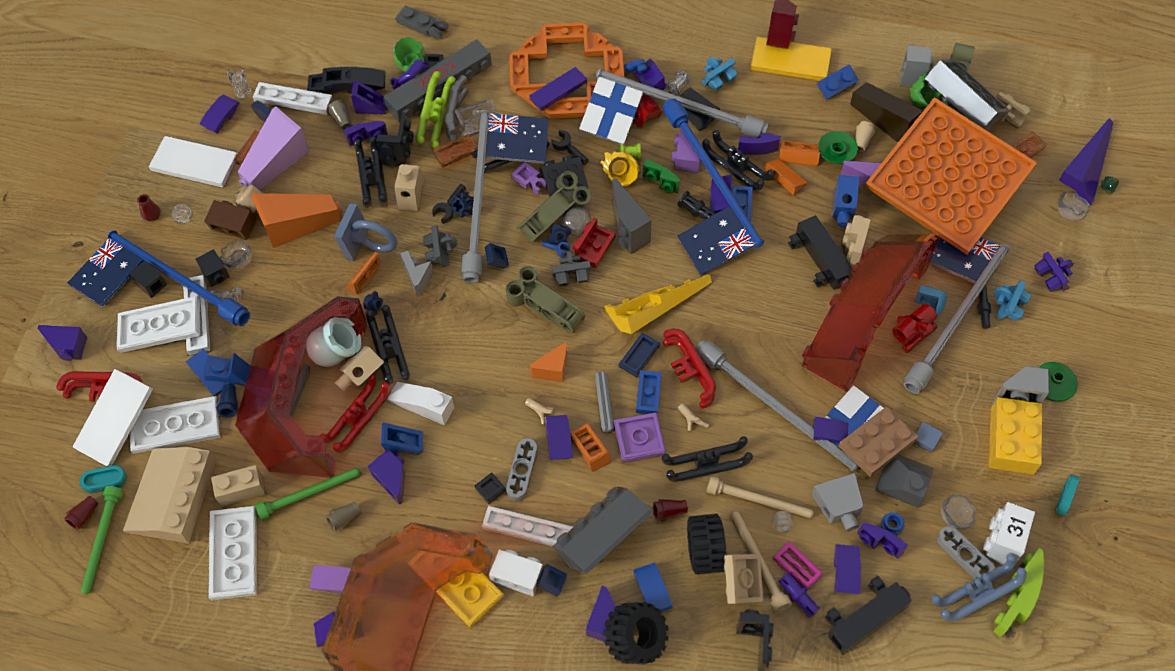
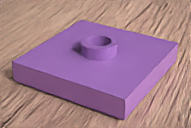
M657 412L614 420L622 463L666 454Z

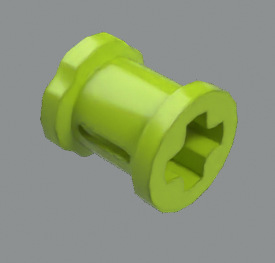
M640 143L626 146L620 144V152H627L634 159L641 161Z

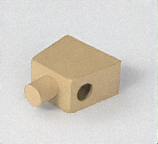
M404 164L399 166L395 183L398 210L418 211L424 184V177L419 166Z
M362 345L360 350L351 356L339 369L343 375L335 384L343 392L352 383L359 386L384 361L370 347ZM357 367L358 372L356 375H353L352 371Z

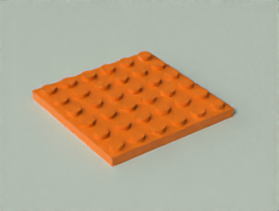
M934 97L867 180L864 187L968 255L1034 169L1037 162Z

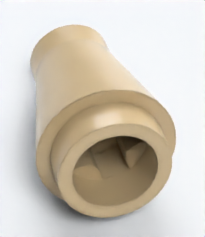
M862 121L856 127L855 141L859 152L866 151V147L876 132L875 126L871 122Z

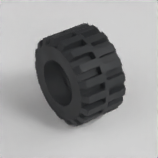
M718 514L689 516L687 521L688 549L691 567L695 575L724 572L725 555H727L724 528Z
M647 602L623 603L614 607V611H610L608 614L609 620H605L606 630H603V636H606L607 639L604 641L605 646H609L608 652L610 655H615L614 659L622 661L624 664H647L655 662V658H660L662 656L661 651H665L667 647L665 641H668L669 638L666 635V631L669 630L668 625H665V616L660 615L661 610ZM635 624L637 625L639 631L637 643L634 639L633 633Z

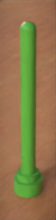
M354 468L273 502H258L255 504L256 510L262 521L269 518V515L273 514L274 510L356 478L361 472L358 468Z
M106 486L104 489L103 497H105L104 501L106 503L82 584L81 592L83 594H88L91 591L115 504H118V501L122 498L123 490L121 488Z

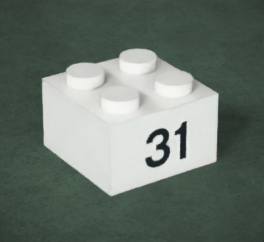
M1009 502L1006 503L1003 509L999 508L989 525V529L992 532L990 537L987 536L983 546V550H986L985 557L989 561L1003 565L1007 560V555L1013 553L1016 556L1017 562L1024 554L1035 512Z

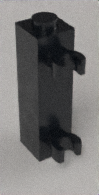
M815 215L799 222L796 233L789 236L791 241L788 244L792 250L803 244L820 269V272L815 274L816 279L813 280L815 285L821 287L828 282L833 290L850 285L855 271L818 217Z
M877 575L868 584L870 589L878 595L845 620H843L835 607L827 612L825 618L834 626L829 632L828 638L842 655L909 606L912 600L905 587L895 582L887 588L883 580Z

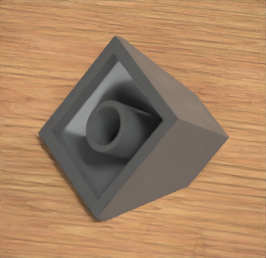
M898 455L885 465L876 491L919 508L928 489L933 468Z

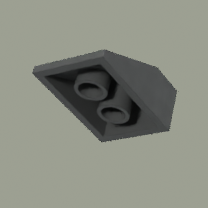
M614 178L612 180V205L618 242L623 249L626 248L632 254L650 243L652 220L619 181Z

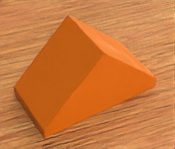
M565 342L531 363V376L533 378L563 382L568 356L567 344Z

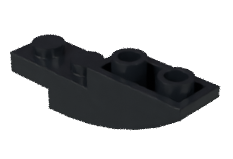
M365 67L323 68V73L308 75L307 91L325 94L346 90L348 94H352L353 82L355 80L373 90L385 89L386 72Z

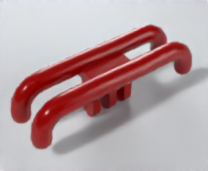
M676 328L664 331L665 339L663 340V345H677L685 356L672 362V368L676 369L675 373L677 376H680L679 380L681 383L695 377L698 378L705 390L700 395L699 407L707 408L715 399L716 384L684 331Z
M68 372L58 380L56 388L58 391H63V397L66 399L71 397L73 390L76 388H90L89 401L95 402L96 397L97 400L99 399L113 372ZM123 372L143 383L141 377L137 374Z
M373 373L367 378L368 381L364 389L327 434L322 433L319 435V441L323 444H328L336 438L346 424L352 426L353 428L341 443L335 442L333 444V449L337 453L345 451L352 444L389 395L390 385L388 382H383L378 397L368 409L365 408L364 401L371 394L376 384V376Z

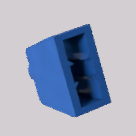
M838 176L833 192L832 217L838 219L837 225L840 227H847L848 222L850 223L856 212L859 177Z

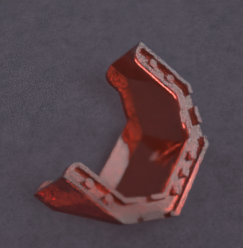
M889 234L875 241L871 248L867 247L862 254V262L854 265L850 273L852 274L851 278H846L840 287V290H842L840 294H835L829 303L831 308L810 346L806 347L802 354L804 358L802 366L847 392L856 379L866 351L874 338L872 336L877 329L875 325L880 326L886 314L911 276L919 280L924 276L941 235Z
M337 296L304 315L255 348L235 426L269 472L325 478L334 477L336 463L331 455L326 454L327 446L324 439L319 436L305 435L289 413L309 334L324 325L331 318L336 317L348 318L354 324L352 328L356 335L360 334L361 338L364 336L367 320L359 298Z

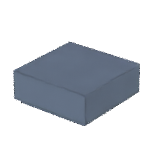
M923 422L916 433L919 437L915 444L932 453L943 432Z

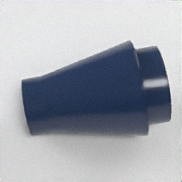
M232 384L223 386L216 407L218 414L222 417H233L239 410L236 387Z

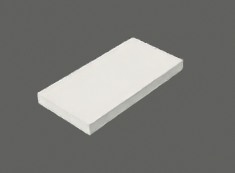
M164 136L149 165V169L154 172L223 188L238 158V154L233 151Z
M197 296L118 313L117 351L120 353L200 336V299Z
M114 369L73 448L107 467L112 466L153 388Z
M213 396L142 409L130 431L131 452L136 454L152 451V449L169 448L221 438L220 418L216 409L218 398Z
M248 506L210 511L209 599L212 601L257 595L256 507Z

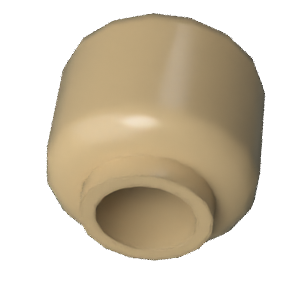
M244 185L235 194L236 205L239 207L246 206L252 210V213L256 212L258 214L251 195L263 193L254 185Z

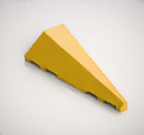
M705 274L693 281L690 279L685 280L683 285L676 288L669 285L643 293L641 296L631 300L627 298L622 300V304L617 306L607 304L604 306L605 311L621 332L633 334L711 284V276Z

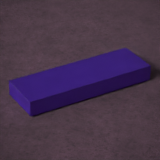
M574 67L530 94V100L540 111H543L585 85L587 78Z

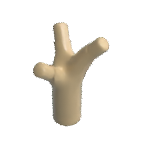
M530 397L525 402V405L539 415L542 424H545L544 414H552L554 411L553 407L543 406Z
M685 403L678 406L679 411L687 419L688 431H692L693 422L706 428L709 427V424L698 418Z

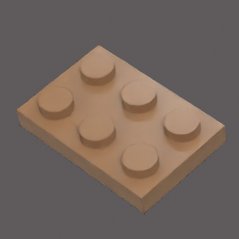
M886 406L844 438L838 447L871 477L915 443L919 436Z

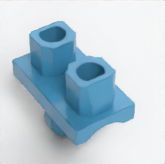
M714 57L708 58L707 66L704 69L709 73L706 74V78L701 83L704 86L709 84L716 91L724 84L720 78L721 75L728 82L733 80L738 75L733 67L736 63L733 58L720 65L722 63L721 58L717 60Z
M1022 280L1016 286L1004 285L995 289L994 296L997 298V303L1001 305L996 315L999 319L1007 316L1016 321L1022 317L1024 310L1018 307L1017 303L1023 306L1031 297V294L1024 290L1026 283Z

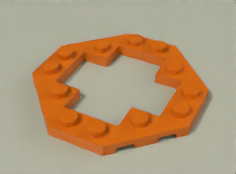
M583 22L545 24L540 28L538 34L532 35L522 44L518 51L514 50L509 55L510 90L540 111L530 100L529 95L548 83L529 84L528 59L547 58L548 43L584 42L585 56H604V71L624 77L622 49L612 46L605 37L597 32H592L589 26ZM588 81L586 83L587 97L562 98L540 112L549 119L584 117L597 81Z

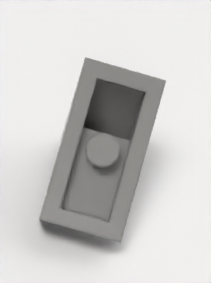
M408 251L402 252L400 254L403 265L416 295L419 296L422 294L433 273L432 264L429 261L418 265L416 258H411Z

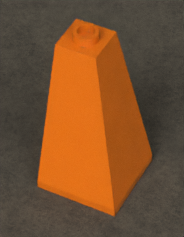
M254 193L251 195L273 248L341 221L339 214L342 212L338 200L334 202L331 194Z

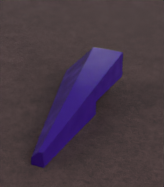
M1110 118L1069 164L1059 179L1060 182L1076 190L1074 196L1089 205H1092L1094 202L1113 127V122Z

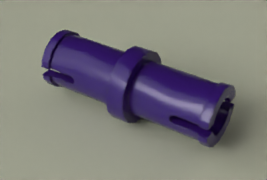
M787 572L778 582L790 594L793 603L796 601L810 618L820 607L806 593L808 590L805 587L802 588L792 577L791 573Z

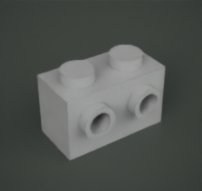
M907 46L900 70V85L912 86L924 72L927 75L930 73L929 68H932L934 64L931 48Z

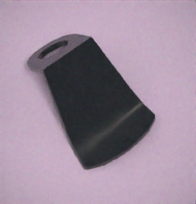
M691 87L679 96L720 110L719 107L712 104ZM685 108L690 116L689 120L699 131L705 129L715 119Z

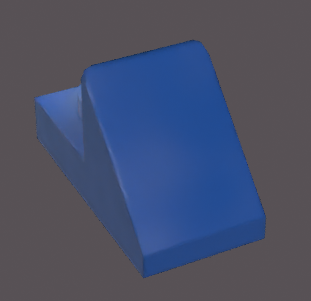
M233 353L231 359L208 355L204 378L247 386L251 365L235 353Z
M382 423L381 445L385 450L389 449L392 454H395L397 451H403L419 455L423 452V432Z

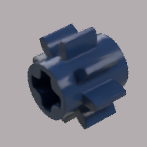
M468 192L455 194V199L451 202L453 212L459 213L460 218L472 215L474 197L469 196Z

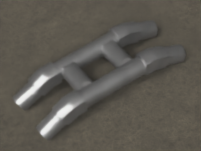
M461 75L451 87L450 101L445 115L446 133L452 146L458 145L456 124L459 109L464 97L469 92L467 88L462 87L467 81L464 75Z

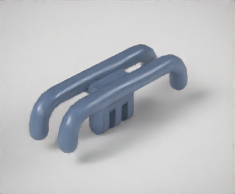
M1010 553L1007 555V560L1002 566L987 574H981L982 577L974 578L973 582L965 583L964 587L941 598L935 594L931 600L936 606L945 607L969 595L972 599V602L953 612H950L948 609L941 611V616L945 621H957L1021 586L1027 578L1026 570L1018 568L1014 579L993 589L991 582L1009 573L1016 565V556Z

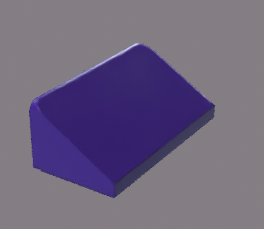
M652 59L646 61L648 68L646 72L639 73L637 70L634 72V75L641 84L659 90L666 89L665 77Z
M732 175L722 176L732 192ZM712 179L710 209L718 213L730 205Z

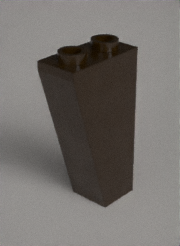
M865 82L853 92L850 102L851 106L897 143L923 112L921 109L868 82Z

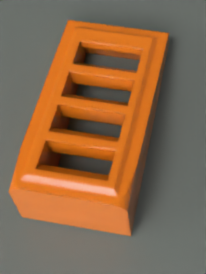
M588 423L570 432L571 439L593 472L611 462L608 450ZM589 433V436L579 441V438Z

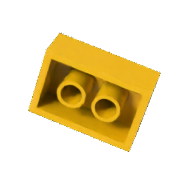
M997 397L991 407L989 468L1034 475L1042 463V403Z

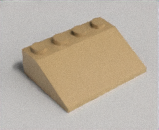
M191 447L152 449L123 532L189 544L217 462L209 450Z

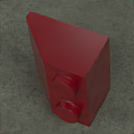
M775 0L768 31L767 46L789 49L790 42H794L796 31H793V25L797 26L799 14H796L797 6L791 1Z

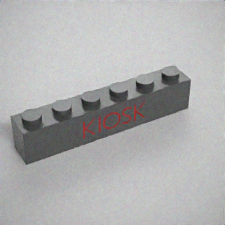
M477 39L385 95L386 109L399 123L402 112H407V116L410 118L413 114L423 109L428 85L435 71H439L441 77L437 82L432 101L437 97L441 98L445 83L450 76L455 77L456 81L461 75L466 76L467 80H471L478 73L488 69L492 65L490 52Z

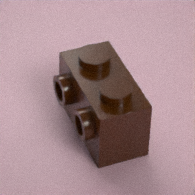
M214 200L204 222L211 230L247 240L257 219L253 215L252 210L246 206L237 207L225 200L222 202Z

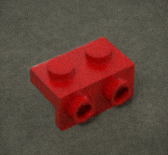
M642 94L633 122L639 128H642L647 119L660 117L663 110L648 95Z
M593 218L590 223L585 225L583 235L580 239L577 238L573 245L575 256L579 255L581 262L590 261V266L597 268L616 238V233L599 226L598 219Z

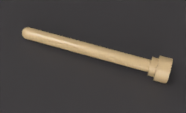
M711 475L706 493L715 495V493L720 494L722 492L807 518H812L814 515L812 509L724 484L716 476Z
M734 511L731 517L750 554H760L761 575L772 594L771 605L776 613L786 610L792 605L788 595L779 590L740 513Z

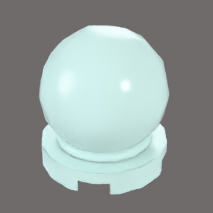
M341 315L332 317L324 325L315 328L309 334L306 341L308 357L316 365L324 367L338 365L345 357H351L360 350L362 345L360 334L356 335L352 328L354 324L348 318Z

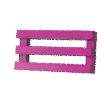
M790 542L773 556V560L786 572H790L799 585L807 590L823 575ZM789 550L800 562H802L814 574V576L812 577L786 551ZM781 556H783L801 575H803L808 580V582L804 578H802L784 559H782Z

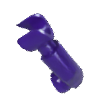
M421 59L415 60L407 72L399 76V79L392 78L390 80L391 85H393L392 89L395 90L402 86V84L415 78L420 71H426L427 63Z

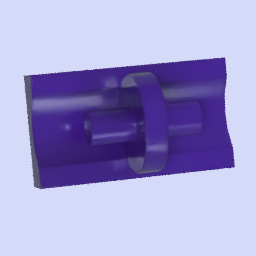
M1046 252L1043 254V259L1034 265L1036 272L1040 277L1048 272L1052 274L1051 278L1045 280V284L1050 292L1060 288L1063 291L1069 289L1067 285L1069 280L1064 273L1067 277L1071 276L1073 273L1070 268L1074 263L1071 260L1064 261L1062 257L1057 258L1056 263L1050 253Z

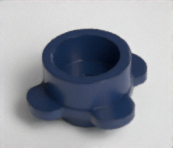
M555 224L552 226L548 240L550 243L555 242L558 244L567 242L571 230L569 227L564 228L561 225Z
M373 291L372 294H368L363 302L364 309L372 310L375 316L382 307L383 299L378 296V292Z

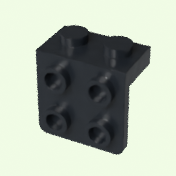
M402 112L397 136L377 135L376 142L382 165H406V160L410 159L411 149L409 144L413 143L414 133L410 131L411 119H408L407 112Z
M574 155L563 157L561 162L555 163V160L543 163L544 166L539 168L541 176H544L549 197L558 190L556 179L566 171L576 174L578 179L577 187L583 186L588 188L580 157L574 158ZM563 177V184L569 187L571 185L570 179ZM577 192V199L584 197L581 192Z
M749 609L745 610V612H740L736 634L760 636L758 671H764L765 667L769 668V662L772 660V647H768V644H770V640L773 637L774 624L769 623L770 615L759 614V611Z

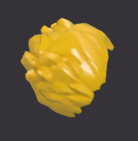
M616 151L613 154L609 152L604 153L605 161H601V164L611 182L616 178L622 186H630L637 180L639 165L632 155L627 152L617 153Z

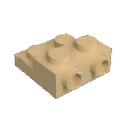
M854 215L852 223L848 222L842 241V246H845L843 254L847 255L846 260L855 271L854 275L871 220L859 215Z
M760 554L725 555L724 569L726 572L728 604L763 602Z

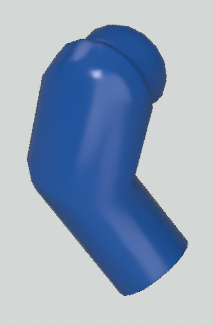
M635 59L625 64L624 70L627 74L635 70L639 73H644L648 69L646 66L647 62L643 59Z

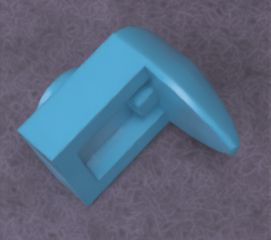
M920 285L914 302L930 305L935 308L934 310L938 316L946 305L947 296L943 291L936 290L930 286Z

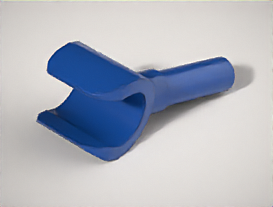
M546 241L542 242V246L557 251V255L562 258L566 256V252L561 249L567 251L570 249V245L567 242H561L559 245Z

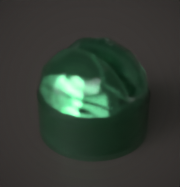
M1107 176L1104 178V181H1101L1102 189L1109 194H1112L1119 184V180L1112 176Z

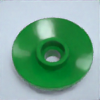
M832 131L820 138L818 150L826 161L833 164H843L844 161H852L856 157L858 146L854 138L847 133Z
M1047 362L1039 366L1042 369H1048L1049 393L1046 399L1061 402L1070 399L1075 394L1078 381L1076 375L1069 367L1058 362Z

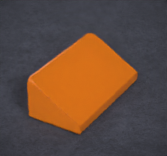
M781 141L779 159L782 162L818 165L820 157L818 144Z
M780 159L770 161L765 166V172L774 170L775 176L773 179L792 195H795L808 183Z
M374 252L367 258L346 285V289L355 294L362 290L381 265L378 253Z

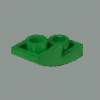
M645 159L643 177L652 181H659V189L678 194L680 179L662 165Z

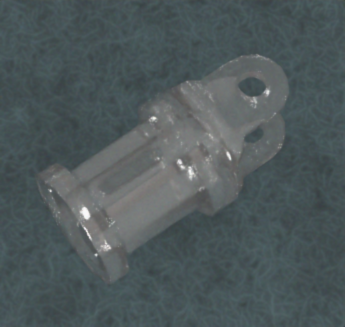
M241 67V71L231 72L228 68L227 74L231 85L234 86L235 95L241 98L246 97L251 93V87L247 84V76L243 67Z
M678 70L675 73V77L665 84L666 89L662 91L678 96L681 93V89L691 81V78L685 71Z

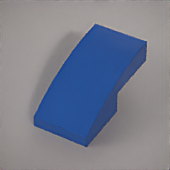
M202 349L188 359L186 363L213 396H217L222 392L224 385L232 383L204 378L208 353Z
M655 562L633 570L644 602L655 605V608H659L661 612L673 608Z

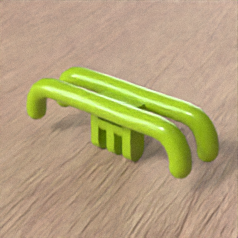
M435 71L430 79L415 138L417 144L424 143L427 121L435 123L430 141L432 149H437L440 146L438 140L450 91L456 81L455 77L450 76L445 83L441 98L437 97L432 101L437 82L441 77L439 71Z

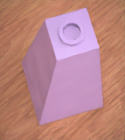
M276 106L270 112L238 170L241 178L239 182L242 186L254 185L261 190L309 152L302 128Z

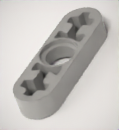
M530 438L522 439L517 445L506 486L507 495L512 501H521L527 495L537 456V444ZM530 446L531 450L528 451L527 459H525L524 449ZM519 465H526L528 471L525 474H518L516 468ZM517 480H519L521 491L514 494L512 489L516 488Z
M950 526L941 529L937 536L939 546L973 578L982 577L979 573L981 569L986 568L988 570L987 573L995 570V566L957 529ZM952 535V540L948 542L944 540L945 536ZM958 542H960L961 544L955 551L953 548L955 547V545L958 544ZM960 550H969L972 554V559L964 560L960 556ZM976 559L979 560L974 567L971 566Z

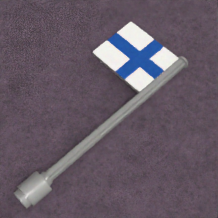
M600 68L596 72L598 80L579 130L617 144H624L642 94L664 101L675 98L682 103L684 108L736 125L741 129L740 133L757 139L761 136V133H766L768 123H765L763 119L748 114L746 118H740L609 73Z
M705 339L697 345L695 349L704 364L712 370L721 368L813 440L814 428L727 362L725 358L726 353L711 341L707 342ZM853 385L825 418L849 423L848 435H850L884 408ZM821 439L815 441L849 467L850 471L853 472L859 468L838 447L840 442Z

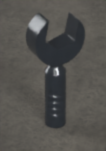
M560 130L559 136L564 138V140L557 142L552 139L553 148L558 151L568 150L575 158L580 157L583 165L587 164L589 159L571 145L570 134Z
M459 184L447 200V203L441 202L433 207V216L438 212L446 213L441 219L442 224L449 222L453 217L451 202L455 199L454 195L463 193L466 187L463 184Z

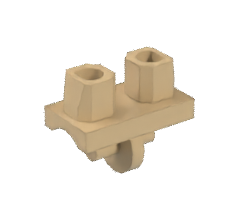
M1000 92L997 95V99L1010 110L1001 121L1006 119L1020 128L1027 118L1030 108L1025 104L1021 105L1014 101L1011 95H1005Z

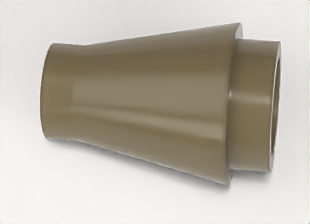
M342 100L332 102L329 105L330 115L342 130L351 127L347 104L343 103Z
M354 501L351 504L330 510L329 514L325 517L333 531L342 530L357 515L361 514V510Z

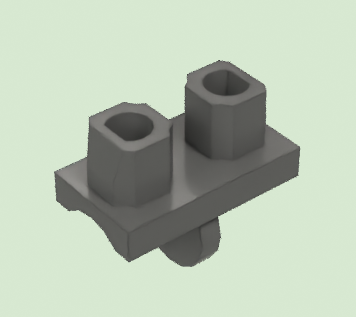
M437 225L432 226V233L423 236L425 246L428 249L434 248V250L425 253L426 261H430L432 265L440 263L443 267L448 266V253H452V249L457 246V239L451 237L450 233L440 232Z
M566 251L567 257L559 258L560 264L566 265L552 267L553 277L556 276L558 286L568 285L570 283L568 274L576 273L577 283L588 282L590 261L573 263L580 261V256H572L571 251Z

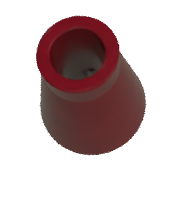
M147 194L140 195L137 201L141 217L150 222L157 220L160 216V207Z
M87 496L86 499L66 512L67 516L64 520L72 528L79 530L86 525L99 503L93 497Z
M658 499V501L653 502V513L656 520L661 519V521H665L688 512L686 500Z

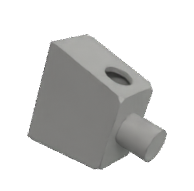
M854 473L814 486L812 497L830 524L842 521L847 532L859 527L855 517L861 514L863 502Z

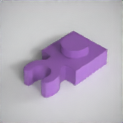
M526 162L512 173V179L525 189L531 186L533 192L537 195L540 194L538 186L547 188L545 179L540 178V173Z

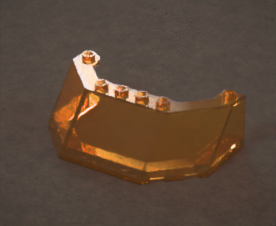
M411 522L397 535L387 537L376 544V548L370 552L354 558L322 649L332 671H411L437 589L464 572L484 573L490 566L493 553L476 534Z

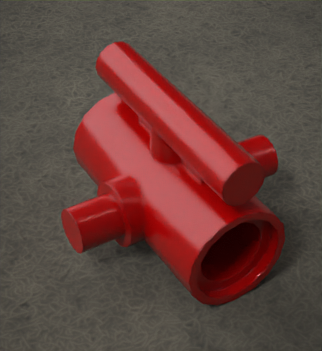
M923 303L910 315L898 316V325L892 329V332L900 343L905 344L902 348L906 353H909L938 328L937 324L933 322L937 318L935 310L930 305Z

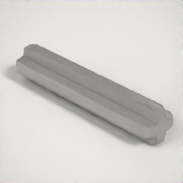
M597 372L595 380L601 427L604 433L612 432L614 426L607 373Z

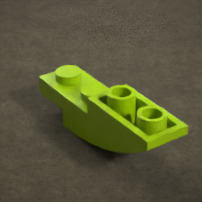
M1038 548L1034 554L1029 551L1022 561L1025 565L1024 569L1027 572V578L1021 586L1011 591L1013 594L1006 603L1010 606L1006 613L1001 611L994 620L997 626L993 632L1000 637L1006 633L1014 620L1022 625L1031 614L1037 602L1044 575V555L1041 548ZM1017 570L1011 577L1010 581L1016 577Z

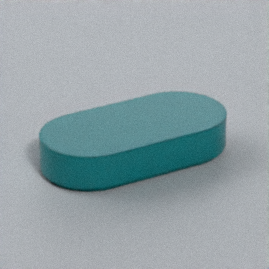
M117 465L89 470L81 476L80 486L87 493L102 492L106 486L120 488L125 484L127 474Z
M1074 474L1068 476L1055 508L1056 514L1063 517L1066 515L1078 486L1079 476Z

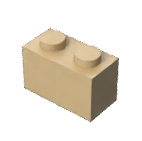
M256 465L211 477L214 496L221 507L266 495L262 474Z

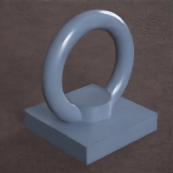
M349 204L334 235L346 260L354 261L361 245L378 252H391L397 247V239L389 229L376 222L365 220L358 205ZM368 229L383 235L389 241V244H379L367 239L366 233Z

